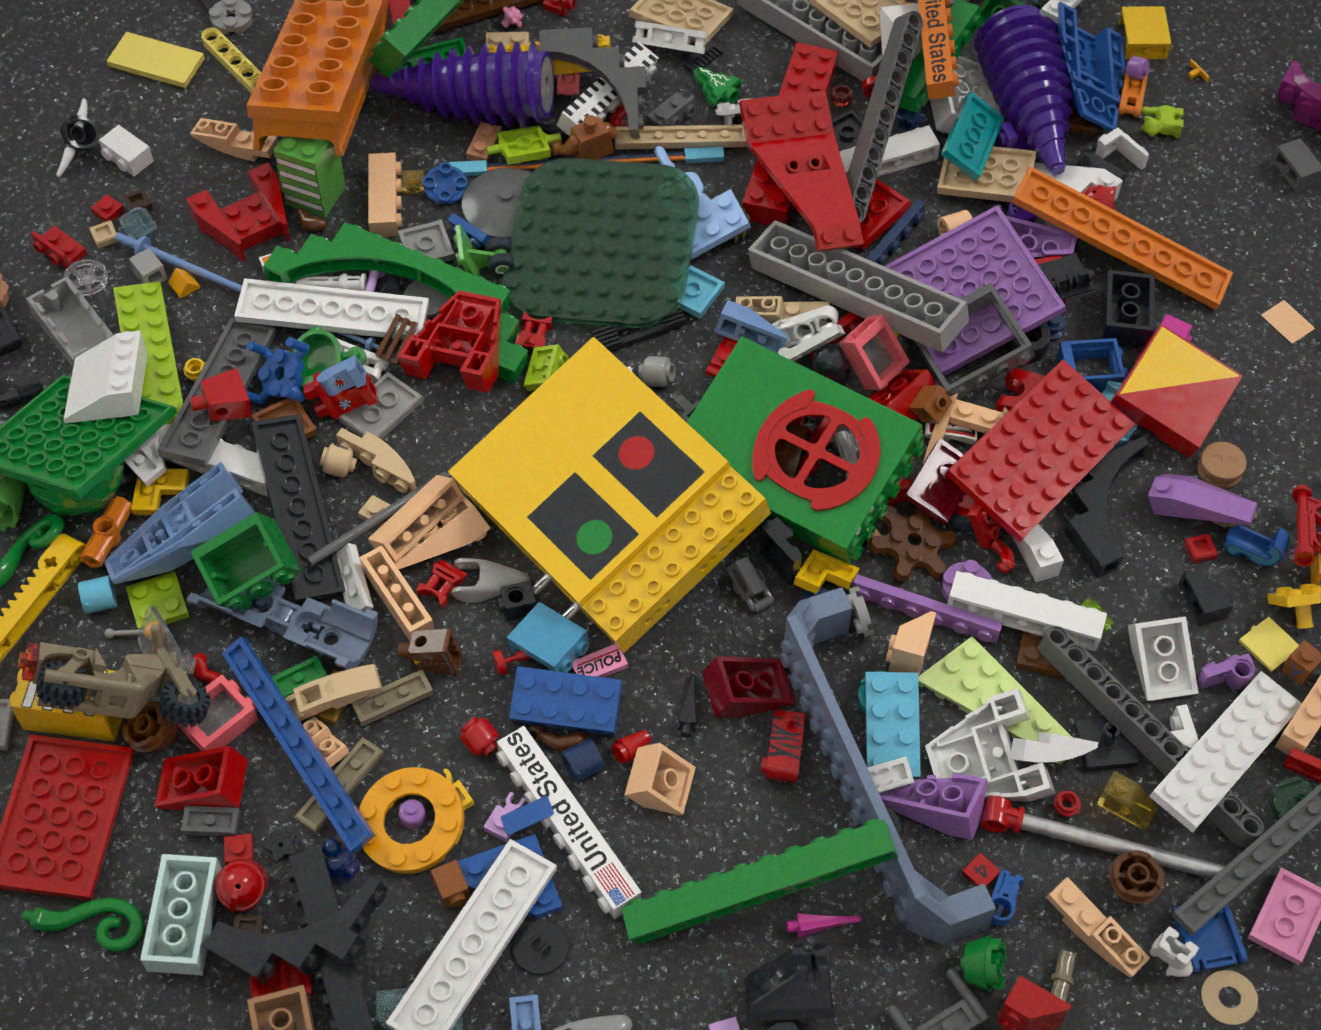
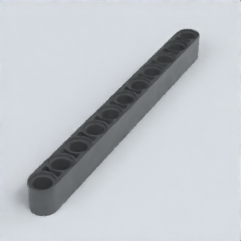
M910 11L894 20L847 173V180L859 222H862L866 216L923 26L922 16L917 11Z
M1052 626L1047 630L1039 643V652L1110 722L1117 723L1121 728V733L1167 776L1190 750L1064 628ZM1231 790L1225 794L1206 816L1235 845L1241 848L1249 847L1264 831V825L1260 818Z

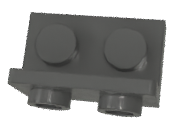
M676 92L647 115V122L653 126H679L681 122L686 118H690L695 113L696 97L691 95L686 99Z

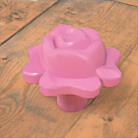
M504 6L505 19L501 21V24L505 28H508L511 24L521 27L522 22L520 20L523 16L520 11L515 7L507 8Z

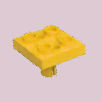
M1302 584L1300 589L1280 587L1276 588L1275 593L1267 594L1268 604L1295 607L1296 627L1298 629L1314 627L1311 605L1321 603V585Z

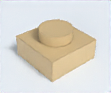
M372 495L358 512L359 518L366 521L390 506V504ZM386 520L375 527L380 528Z

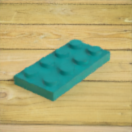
M970 91L963 100L941 155L973 180H977L982 174L1004 117Z

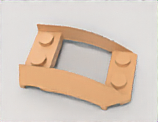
M958 393L950 396L949 398L953 402L939 423L935 424L924 461L939 438L944 439L949 423L987 433L1008 413V410L1004 407L1003 412L957 400Z

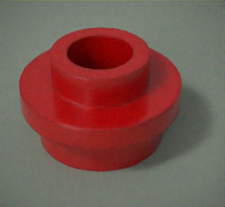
M1062 791L1055 796L1053 806L1059 815L1072 817L1079 812L1081 802L1074 792ZM1062 803H1069L1071 808L1064 807Z

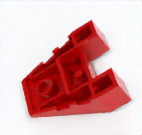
M458 291L439 309V314L432 321L428 319L423 324L424 328L417 335L412 334L407 339L398 355V360L405 375L426 379L436 362L461 367L460 373L467 389L489 393L498 376L501 300L499 298Z

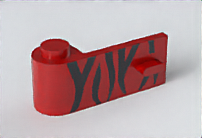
M774 710L768 758H762L761 773H766L765 779L797 783L805 722L804 713Z

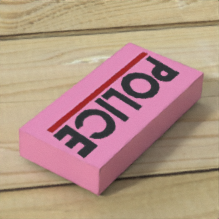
M614 644L576 659L573 662L572 670L574 674L604 678L627 669L628 662L622 651Z

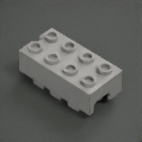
M66 276L51 284L53 290L45 294L44 290H40L27 297L26 300L34 318L73 367L76 357L112 337L113 334L69 277Z

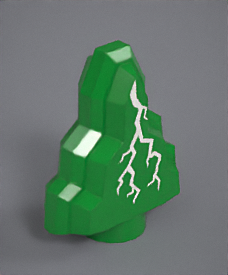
M698 67L693 71L696 82L703 87L702 93L707 96L706 101L713 107L717 108V104L726 102L733 104L738 99L739 89L743 84L741 79L735 76L729 77L723 73H714L702 67Z

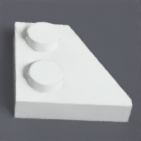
M158 431L124 460L147 487L167 471L164 457H160L158 453L161 445Z

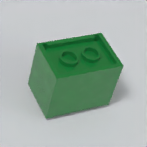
M257 512L190 551L217 605L238 611L250 607L252 601L256 598H263L274 592L273 588L292 582L296 579L295 575L302 572L275 519Z

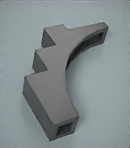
M592 27L540 30V51H548L552 60H561L582 66L605 80L624 105L628 116L631 138H640V130H644V118L640 116V109L644 107L643 96L648 95V87H652L651 74H647L646 66L625 67V56L620 54L619 47L598 48V35H594Z

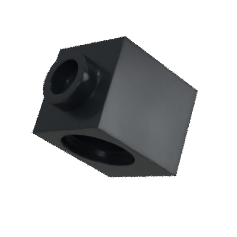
M530 581L500 587L501 597L497 598L500 613L505 612L507 621L526 617L536 606ZM513 600H521V601L518 602V603H512V602H511V601H513Z

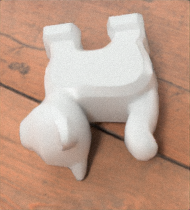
M1168 927L1155 940L1150 954L1154 957L1158 956L1163 961L1169 963L1166 976L1188 977L1193 972L1191 958H1194L1199 947L1191 941L1185 945L1176 939L1179 933L1172 927Z

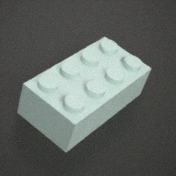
M162 854L140 959L147 972L203 975L207 949L202 945L211 933L217 902L215 884L217 876L222 870L217 858Z

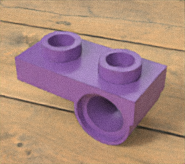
M1249 653L1242 656L1233 655L1224 662L1218 664L1212 662L1205 665L1197 682L1201 689L1226 681L1227 685L1232 689L1243 690L1248 686L1254 675L1255 666Z

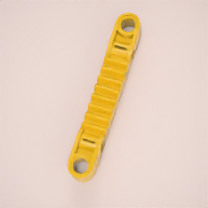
M60 534L38 561L39 570H33L35 577H27L29 585H21L20 587L23 592L14 593L16 601L9 600L10 608L1 609L4 616H0V663L82 562L80 555L86 544L67 534Z

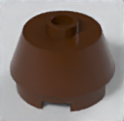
M148 701L136 717L128 719L127 725L123 723L122 733L125 741L138 752L163 751L173 743L176 737L177 726L173 725V720L168 722L165 720L166 716L162 717L160 715L161 711L158 710L159 702Z
M1131 850L1121 854L1112 862L1109 869V880L1115 894L1123 902L1128 904L1147 903L1156 899L1162 892L1164 886L1163 869L1151 858V854L1140 850Z

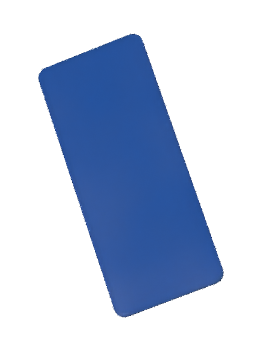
M544 796L502 815L501 820L506 834L510 835L554 815V811L548 796Z

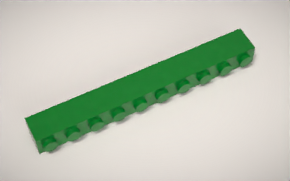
M871 819L866 821L862 827L842 829L837 832L836 836L830 838L825 836L813 839L809 845L803 847L799 845L791 846L784 850L785 853L776 856L773 854L762 856L758 859L759 862L750 865L748 863L738 864L732 868V871L723 874L722 872L711 873L706 876L705 880L685 882L680 885L681 888L673 891L668 889L658 891L654 894L655 897L646 900L644 898L634 899L629 902L628 906L621 908L629 940L639 945L896 859L899 856L890 828L884 819Z

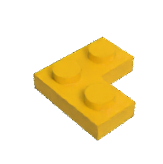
M166 469L167 471L148 487L137 476L131 508L133 515H153L159 509L161 495H177L188 487L190 475L188 469Z
M813 549L796 575L794 585L815 594L818 593L825 580L837 586L850 589L860 568Z

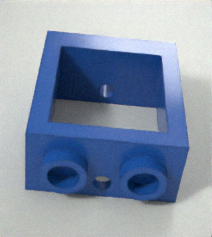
M1116 338L1060 342L1057 352L1058 364L1065 360L1075 370L1074 359L1107 357L1111 375L1082 376L1099 392L1105 390L1108 381L1122 383L1128 375L1126 366L1123 367L1122 363L1123 351L1121 347H1118Z

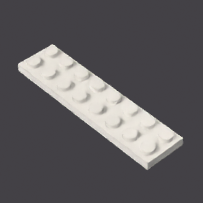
M244 278L234 317L236 322L300 329L322 327L323 330L328 332L385 337L397 313L403 318L406 317L410 321L418 323L419 326L414 335H417L424 328L423 324L426 322L429 298ZM399 323L392 338L395 337L402 323ZM409 326L406 327L401 339L404 340L410 328Z
M1261 671L1149 797L1193 833L1294 716L1302 703Z
M510 839L387 1020V1027L392 1030H452L554 875L557 865Z

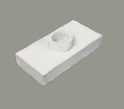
M907 756L867 767L878 792L914 783Z

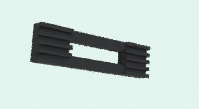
M674 302L638 318L615 326L612 324L591 332L592 338L595 337L606 349L612 351L686 325V317H684V313H682L678 303ZM656 320H659L660 324L641 330L639 332L621 338L620 336H618L619 333L637 328L639 326L654 322Z

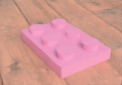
M1280 868L1247 939L1300 965L1321 921V888Z

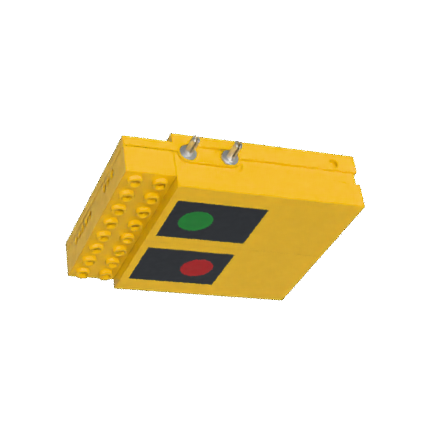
M595 337L591 338L448 471L464 494L545 574L532 586L533 593L537 595L552 581L573 603L562 616L570 620L578 611H581L623 653L636 643L771 514L765 497L736 472L715 448Z

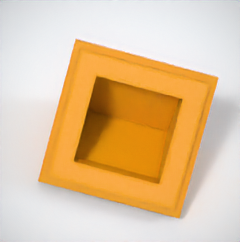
M175 268L168 281L180 299L200 289V285L189 271Z

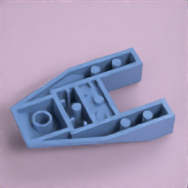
M222 462L218 463L162 505L104 561L110 579L114 584L169 572L183 566L194 559L190 551L255 513L254 509L241 495L243 490L240 484Z

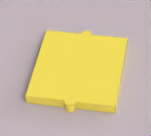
M1270 617L1266 618L1259 625L1252 626L1251 631L1239 639V642L1271 673L1285 663L1289 655L1299 646Z

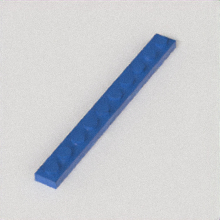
M239 637L222 655L349 851L357 853L375 837V834L248 641L243 637Z

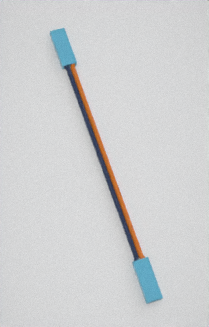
M723 146L684 148V152L667 153L671 161L684 160L686 164L724 161ZM656 154L602 157L582 166L658 162L659 160ZM572 159L526 161L510 165L507 163L489 164L486 163V160L449 162L452 166L460 169L466 177L480 176L483 173L500 168L522 170L576 166Z

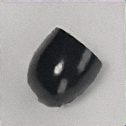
M823 345L812 356L810 370L842 386L848 382L851 368L840 345Z

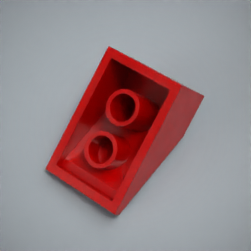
M231 746L164 759L154 807L172 810H184L185 806L239 808L248 760Z

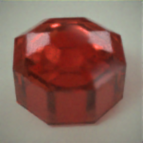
M837 85L832 88L831 101L836 106H846L851 103L852 90L847 85Z

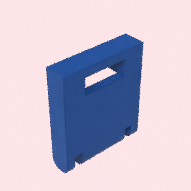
M1229 905L1193 936L1173 918L1181 943L1185 945L1191 941L1199 947L1194 958H1191L1192 973L1199 972L1200 965L1203 971L1235 965L1237 963L1235 955L1239 963L1247 962V953ZM1178 906V907H1173V909H1172V911H1171V915H1172V914L1174 913V911L1177 910L1180 906Z

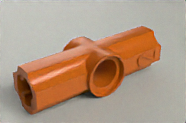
M119 496L112 498L103 516L97 518L93 523L94 532L80 555L83 563L96 569L102 566L111 548L117 546L121 540L120 531L132 511L131 502Z

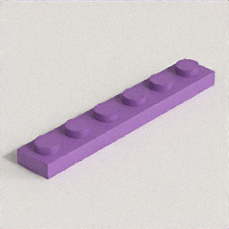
M858 574L855 577L853 587L859 586L860 591L856 592L857 597L863 596L864 601L880 604L886 609L904 612L910 617H920L931 611L936 612L934 625H943L961 634L967 633L978 637L984 642L997 643L1003 624L1001 622Z

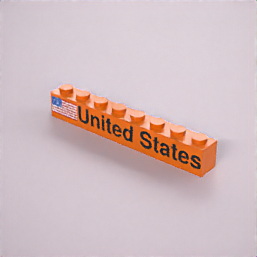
M918 0L919 13L923 19L921 35L929 100L956 96L955 87L959 86L958 72L953 73V70H957L956 56L951 57V54L955 53L954 40H949L950 37H953L952 24L947 23L952 21L950 8H946L947 5H950L949 0Z

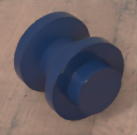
M1060 314L1045 322L1051 332L1050 341H1057L1063 336L1066 318L1063 314Z

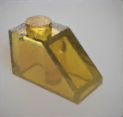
M1115 770L1097 803L1102 808L1144 831L1157 810V806L1139 783Z

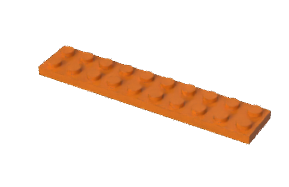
M1029 166L1011 201L1013 204L1147 274L1155 275L1156 279L1215 310L1220 305L1233 272Z

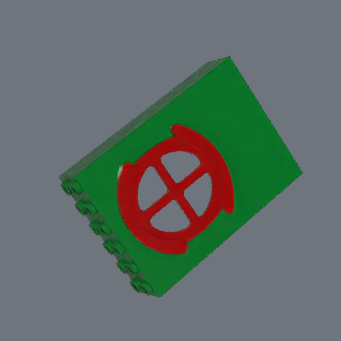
M743 336L735 345L686 422L715 448L736 472L765 497L771 514L764 522L778 517L783 523H787L792 528L793 537L848 564H851L853 560H858L861 556L863 543L866 539L869 540L873 536L876 529L875 523L879 518L882 519L885 516L889 500L897 496L901 487L899 485L903 477L907 478L913 468V460L915 457L919 458L925 448L922 424ZM807 416H823L830 419L829 425L815 444L809 443L788 432L786 427L794 420ZM839 426L847 427L858 442L860 458L855 464H851L827 452L825 449ZM779 440H784L809 453L808 459L795 478L788 477L778 465L775 456V446ZM818 460H824L849 473L846 481L829 488H811L804 484Z

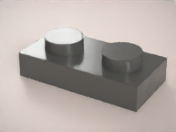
M185 806L181 832L183 835L226 837L237 835L240 809L232 807Z

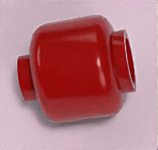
M474 717L461 728L460 740L472 755L479 756L484 753L485 756H488L497 748L495 742L499 738V733L486 718L478 719Z

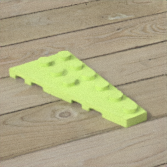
M970 637L918 676V684L921 688L924 686L935 692L937 697L948 699L968 714L976 711L992 696L1018 688L1023 694L1031 719L1006 727L1009 737L1037 741L1038 732L1072 737L973 637ZM1065 760L1057 761L1056 763L1060 765Z

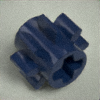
M900 107L895 119L898 120V125L902 130L911 131L913 128L920 127L924 116L921 115V109L916 113Z

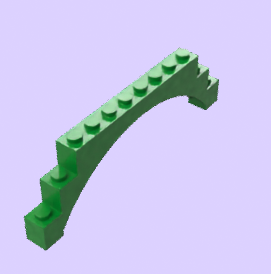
M344 222L332 242L325 237L310 234L298 254L291 249L276 246L263 265L266 280L273 282L292 283L323 273L364 270L398 275L417 281L441 293L448 299L453 297L458 291L499 298L501 300V321L497 377L516 384L528 363L527 350L519 344H513L517 334H519V320L510 314H505L511 304L509 289L501 284L487 281L482 276L470 274L460 267H453L440 259L424 255L419 250H412L399 242L385 239L380 234L366 231L358 225Z

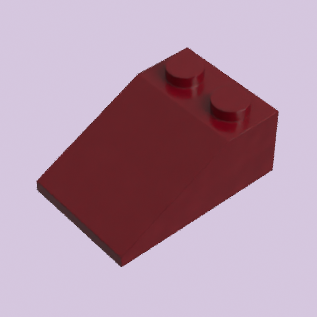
M717 656L702 671L715 718H739L795 704L781 659Z

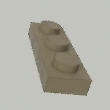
M421 669L383 686L381 690L356 700L351 705L363 727L434 695L426 675Z

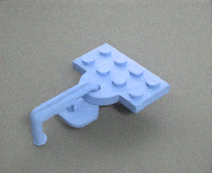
M661 146L655 147V154L669 180L668 183L659 189L658 197L663 207L670 211L669 217L671 222L651 232L671 271L747 230L751 226L731 189L710 200L703 193L704 186L696 173L686 172L678 176L674 169L675 164L671 162L664 148Z

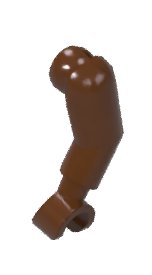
M531 724L529 726L530 730H534L537 733H530L535 742L540 739L544 741L545 745L559 752H563L587 740V734L582 730L557 736L551 732L543 731L539 724Z

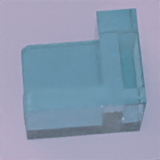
M135 207L118 218L127 235L136 240L158 228L146 208Z

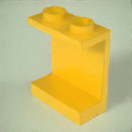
M1122 7L1118 24L1125 27L1127 42L1124 49V58L1130 59L1133 56L1145 59H1167L1171 47V39L1165 8Z

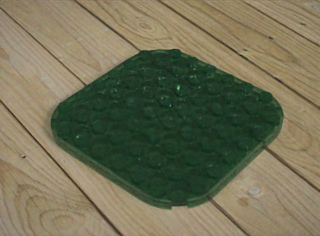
M563 158L550 161L538 167L526 179L520 192L511 235L512 249L508 250V254L513 257L514 264L511 265L512 268L504 269L503 286L510 290L511 304L521 314L526 312L534 319L552 317L553 322L603 326L613 324L614 326L627 328H645L660 323L661 319L670 313L673 314L678 309L686 291L700 209L698 191L694 182L683 171L663 164Z

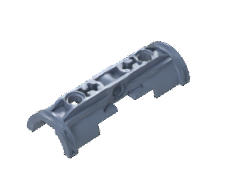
M280 585L273 588L274 592L263 598H256L252 601L250 607L241 611L218 606L209 587H207L204 593L199 595L191 592L187 598L190 604L196 605L199 608L210 606L260 628L265 626L269 630L283 635L288 640L335 659L336 666L345 670L356 668L362 661L372 643L378 623V612L368 608L363 612L334 599L331 602L332 607L307 597L301 607L281 598L285 592V587ZM311 627H312L313 630H314V633H313V632H308V633H305V632H304V630H309ZM334 635L339 638L334 645L324 643L328 636Z

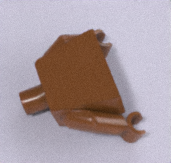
M588 115L584 118L583 123L571 128L570 136L564 145L560 141L549 146L553 157L557 155L570 156L576 167L614 153L612 139L618 136V131L609 122L604 123L600 117Z

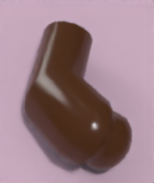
M304 208L297 211L298 219L304 230L318 232L326 229L327 223L324 219L310 216Z

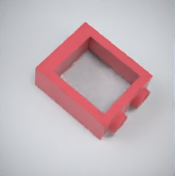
M884 315L868 316L839 343L865 390H883L888 386V382L893 377L901 374L903 368L910 362Z
M222 674L205 687L207 689L206 693H210L211 699L205 720L200 725L196 723L195 727H191L190 724L187 727H182V723H178L181 731L200 751L226 746L258 721L255 712L257 707L249 696L244 698L240 694L241 689L232 679L228 681Z

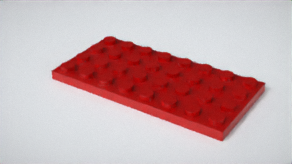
M1062 360L968 450L945 475L1020 543L1133 428L1135 423L1065 360Z

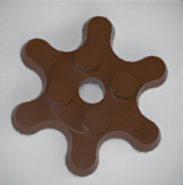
M888 506L885 516L880 519L887 526L888 533L884 536L872 537L868 542V548L872 553H887L895 559V567L892 570V574L900 582L907 581L911 576L912 570L917 567L924 568L935 579L943 578L946 572V565L938 557V552L941 549H952L957 544V536L954 532L934 529L930 524L932 517L916 507L913 516L904 517L894 507ZM908 537L919 538V545H911Z

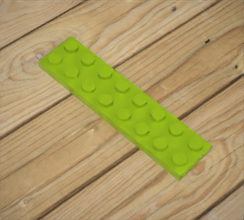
M160 281L113 288L121 333L141 331L148 352L141 397L175 406L178 414L183 405ZM177 414L164 425L173 423Z

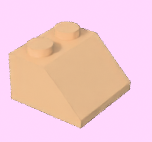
M931 611L899 627L897 635L892 634L885 660L890 662L888 672L918 673V676L920 675L936 612Z
M661 743L638 747L625 796L645 808L683 815L696 767Z

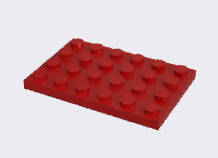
M30 734L0 826V889L92 901L135 755L132 747Z

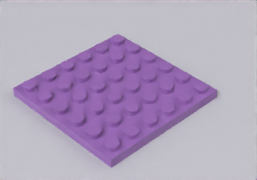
M998 205L884 266L959 299L991 282L1024 333L1066 311V306ZM990 305L969 317V322L943 353L928 346L926 348L942 374L946 376L1013 340L1014 337L993 305Z

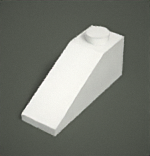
M1039 524L1020 543L1013 537L1035 582L1059 576L1064 560L1053 539Z

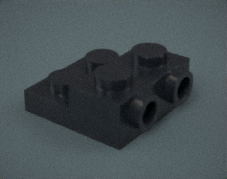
M778 517L775 519L771 518L762 526L759 553L786 583L792 587L794 586L795 577L801 568L802 555L796 546H792L794 535L792 528L787 523H783Z

